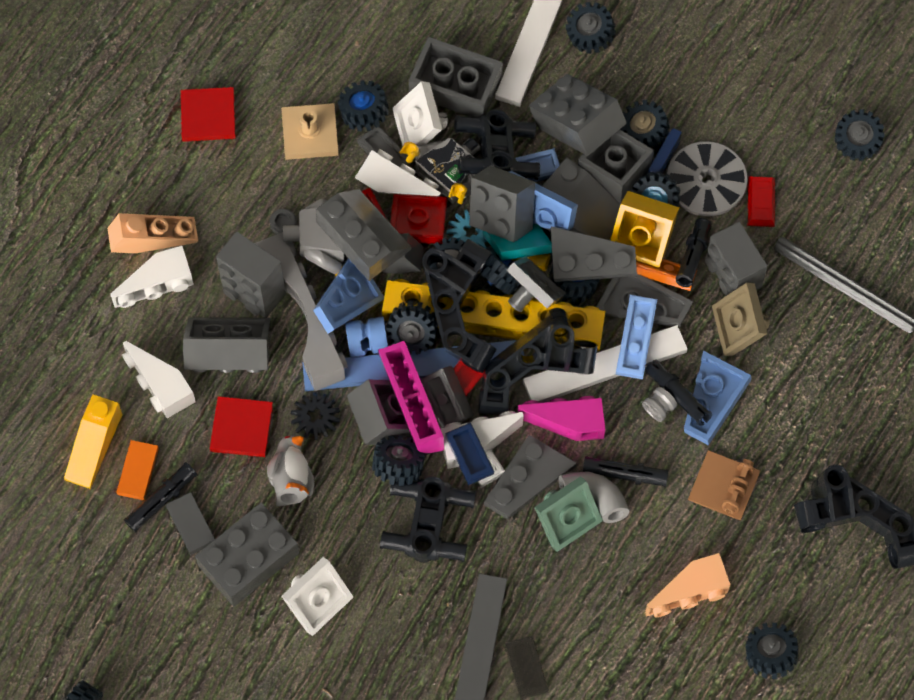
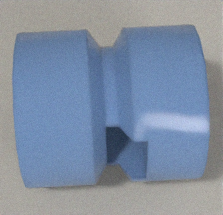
M384 316L370 318L367 323H363L361 320L345 323L350 357L364 356L370 350L373 354H378L379 349L388 346Z

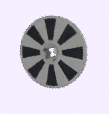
M696 142L682 148L672 158L667 174L670 175L669 178L671 180L675 179L677 182L676 186L680 188L681 200L679 206L699 216H718L732 210L743 198L747 187V172L740 157L730 148L715 142ZM710 175L712 177L711 180H708L707 183L702 181L703 177Z

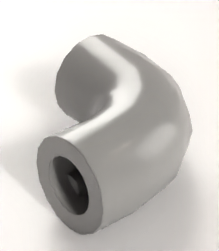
M572 472L559 475L560 490L580 476L587 481L605 523H615L628 516L629 508L624 496L617 485L605 476L592 472Z

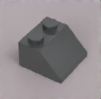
M368 379L347 395L365 445H376L382 438L385 437L388 440V437L392 435L395 439H398V435L403 436V438L412 436L390 380Z

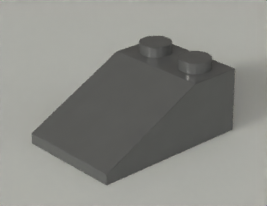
M566 157L542 187L578 204L574 222L575 229L585 235L610 240L621 204L587 171Z

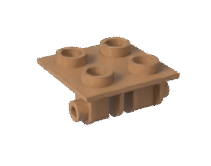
M708 450L688 500L741 521L760 470L753 468L754 463L748 459H743V462L740 463Z

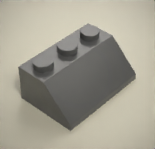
M360 189L337 193L316 209V223L368 281L412 249Z
M188 317L183 337L184 370H192L193 372L219 370L224 373L235 370H247L251 373H258L268 370L271 318Z

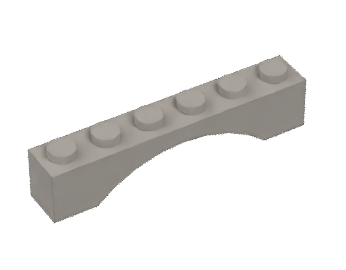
M283 232L256 242L257 246L281 261L285 290L298 303L305 315L308 324V336L302 358L304 369L314 391L345 380L344 369L348 368L343 353H337L334 347L337 345V340L333 331L327 333L313 311L316 307L314 301L317 300L312 285L307 286L304 278H307L303 264L301 262L296 263L294 256H297L293 242H283Z

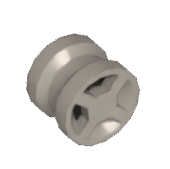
M657 387L653 391V396L646 398L642 405L653 419L662 422L666 418V413L673 411L677 407V402L668 391L662 387Z

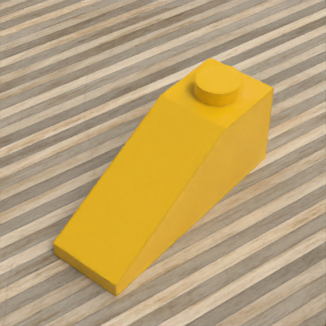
M92 394L80 423L64 480L91 489L123 415L119 403Z

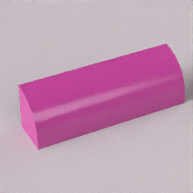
M405 341L379 349L380 358L417 450L421 453H434L444 450V436Z

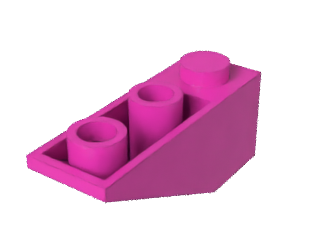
M583 396L578 400L567 401L565 398H557L547 403L531 400L524 402L523 405H518V413L523 412V421L574 441L604 439L605 422L602 398Z

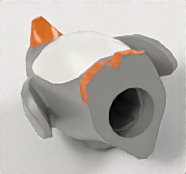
M284 436L280 440L273 458L267 465V476L271 485L275 488L277 506L300 503L313 493L314 476L301 452V445L304 440L302 436Z

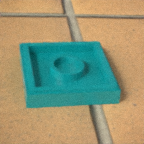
M533 223V230L515 242L485 231L482 232L502 261L552 253V242L538 224Z

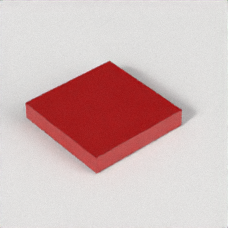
M234 87L180 90L182 142L236 139Z
M393 194L390 224L399 234L409 233L419 243L435 244L438 241L439 244H442L445 230L447 197Z
M218 396L210 452L266 457L273 402Z

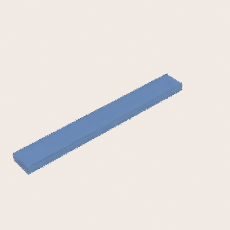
M517 340L489 343L497 349L492 359ZM444 348L428 349L426 352L421 350V354L416 355L415 351H412L411 354L420 380L448 366L454 368L460 361L446 352ZM379 354L345 358L348 368L344 369L345 380L320 390L360 386L368 379L389 380ZM302 362L305 391H314Z

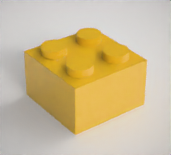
M627 191L621 202L610 241L635 246L636 261L659 268L666 255L679 207Z

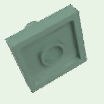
M581 476L559 491L552 490L548 492L544 497V501L534 507L550 545L556 552L603 521L587 481Z

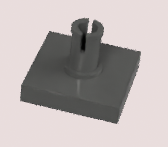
M527 256L513 262L506 270L522 285L508 300L510 305L519 312H522L523 308L534 297L546 308H549L560 301L566 294Z

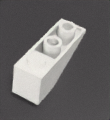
M381 149L377 153L373 150L370 152L355 177L378 193L439 197L441 192L437 191L438 184L426 177L424 181L414 176L415 170L404 163L400 167L391 162L393 157Z
M183 246L155 253L111 293L114 307H130L137 301L144 299L154 300L161 297L164 293L171 291L181 292L194 285Z
M127 341L123 342L126 353L122 354L128 367L130 369L135 367L139 373L136 379L144 391L149 389L153 396L149 399L157 413L162 411L165 417L169 418L196 402L193 391L178 369Z
M507 411L500 414L499 417L490 419L488 417H478L471 422L485 452L490 448L491 450L523 426V412ZM453 422L447 424L445 428H441L444 436L443 451L447 469L459 467L447 442L445 433L466 424Z

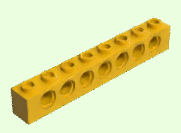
M404 279L387 280L382 307L384 321L389 320L390 314L395 307L399 308V304L402 302L407 306L406 301L412 298L422 302L423 309L428 305L431 308L430 313L435 312L428 283L419 285L412 284ZM487 291L469 292L460 306V309L464 306L473 308V311L469 313L461 311L466 332L518 340L539 324L549 310L561 308L567 312L570 322L582 324L580 328H573L574 340L594 342L598 345L597 351L600 352L605 311L594 306L581 308L574 307L566 302H559L546 308L536 298H533L523 308V311L519 312L508 302L513 295L496 296L491 295ZM444 297L439 300V302L446 305V307L442 308L443 310L450 309L453 305L451 298ZM491 310H497L501 314L499 316L492 317L487 313ZM517 314H524L528 318L520 321L515 316Z

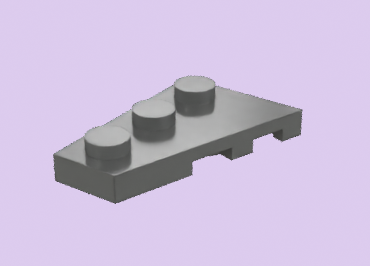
M551 226L554 282L637 276L635 246Z
M637 274V276L613 278L596 307L605 311L606 316L626 319L630 294L657 299L653 323L672 327L677 325L680 328L693 305V301Z
M528 435L484 501V506L508 520L533 501L534 497L543 490L555 484L559 479V475L573 470L577 463Z

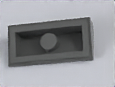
M452 366L442 368L421 378L442 428H445L447 424L462 422L474 416Z

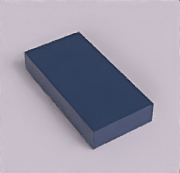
M675 128L671 129L651 164L648 173L652 172L654 174L657 171L662 172L661 174L664 173L680 144L681 131Z
M471 422L445 433L447 442L468 485L494 475V469Z

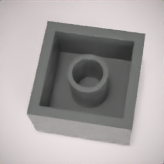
M618 130L589 156L582 154L578 159V166L587 171L621 204L627 191L631 192L639 178L647 175L653 163L654 150L622 130Z
M491 165L471 177L469 225L511 242L517 241L533 230L535 182Z
M738 222L711 235L705 262L710 272H715L720 280L719 285L723 293L728 295L745 283H755L756 290L762 288L768 266L742 224Z

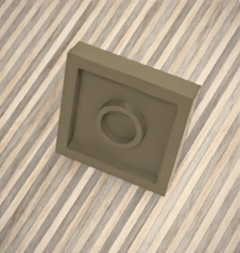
M745 283L712 305L724 356H734L767 335L770 320H764V318L767 319L769 316L762 313L755 283Z

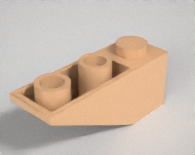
M119 213L107 228L111 252L141 253L198 242L195 217Z
M720 553L694 560L687 565L647 604L646 617L650 615L662 617L669 614L671 609L674 608L689 609L698 605V601L709 599L712 602L724 598L725 594L729 591L730 582Z

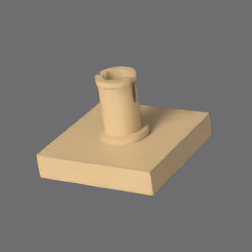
M334 103L281 107L285 160L339 156Z

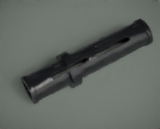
M698 218L695 221L692 234L686 240L687 249L676 276V283L681 287H690L693 284L702 252L707 249V238L712 228V223L706 218Z
M653 360L655 367L650 362L645 368V373L659 387L668 391L699 426L704 425L702 419L707 423L712 417V412L698 401L679 382V377L674 373L671 374L659 360Z
M585 456L583 472H592L609 478L634 481L635 485L646 483L663 487L667 485L669 472L668 469L646 467L644 463L634 465Z
M185 462L169 479L164 478L161 481L162 485L128 517L124 518L123 521L136 533L173 497L177 498L181 494L179 491L198 474Z

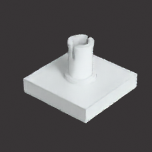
M420 82L392 108L402 147L406 142H413L416 145L427 144L441 130L445 129L448 124V118H441L446 117L447 114L438 113L430 82Z
M322 557L304 575H297L292 580L291 587L281 597L306 632L313 636L353 598V595L332 564Z

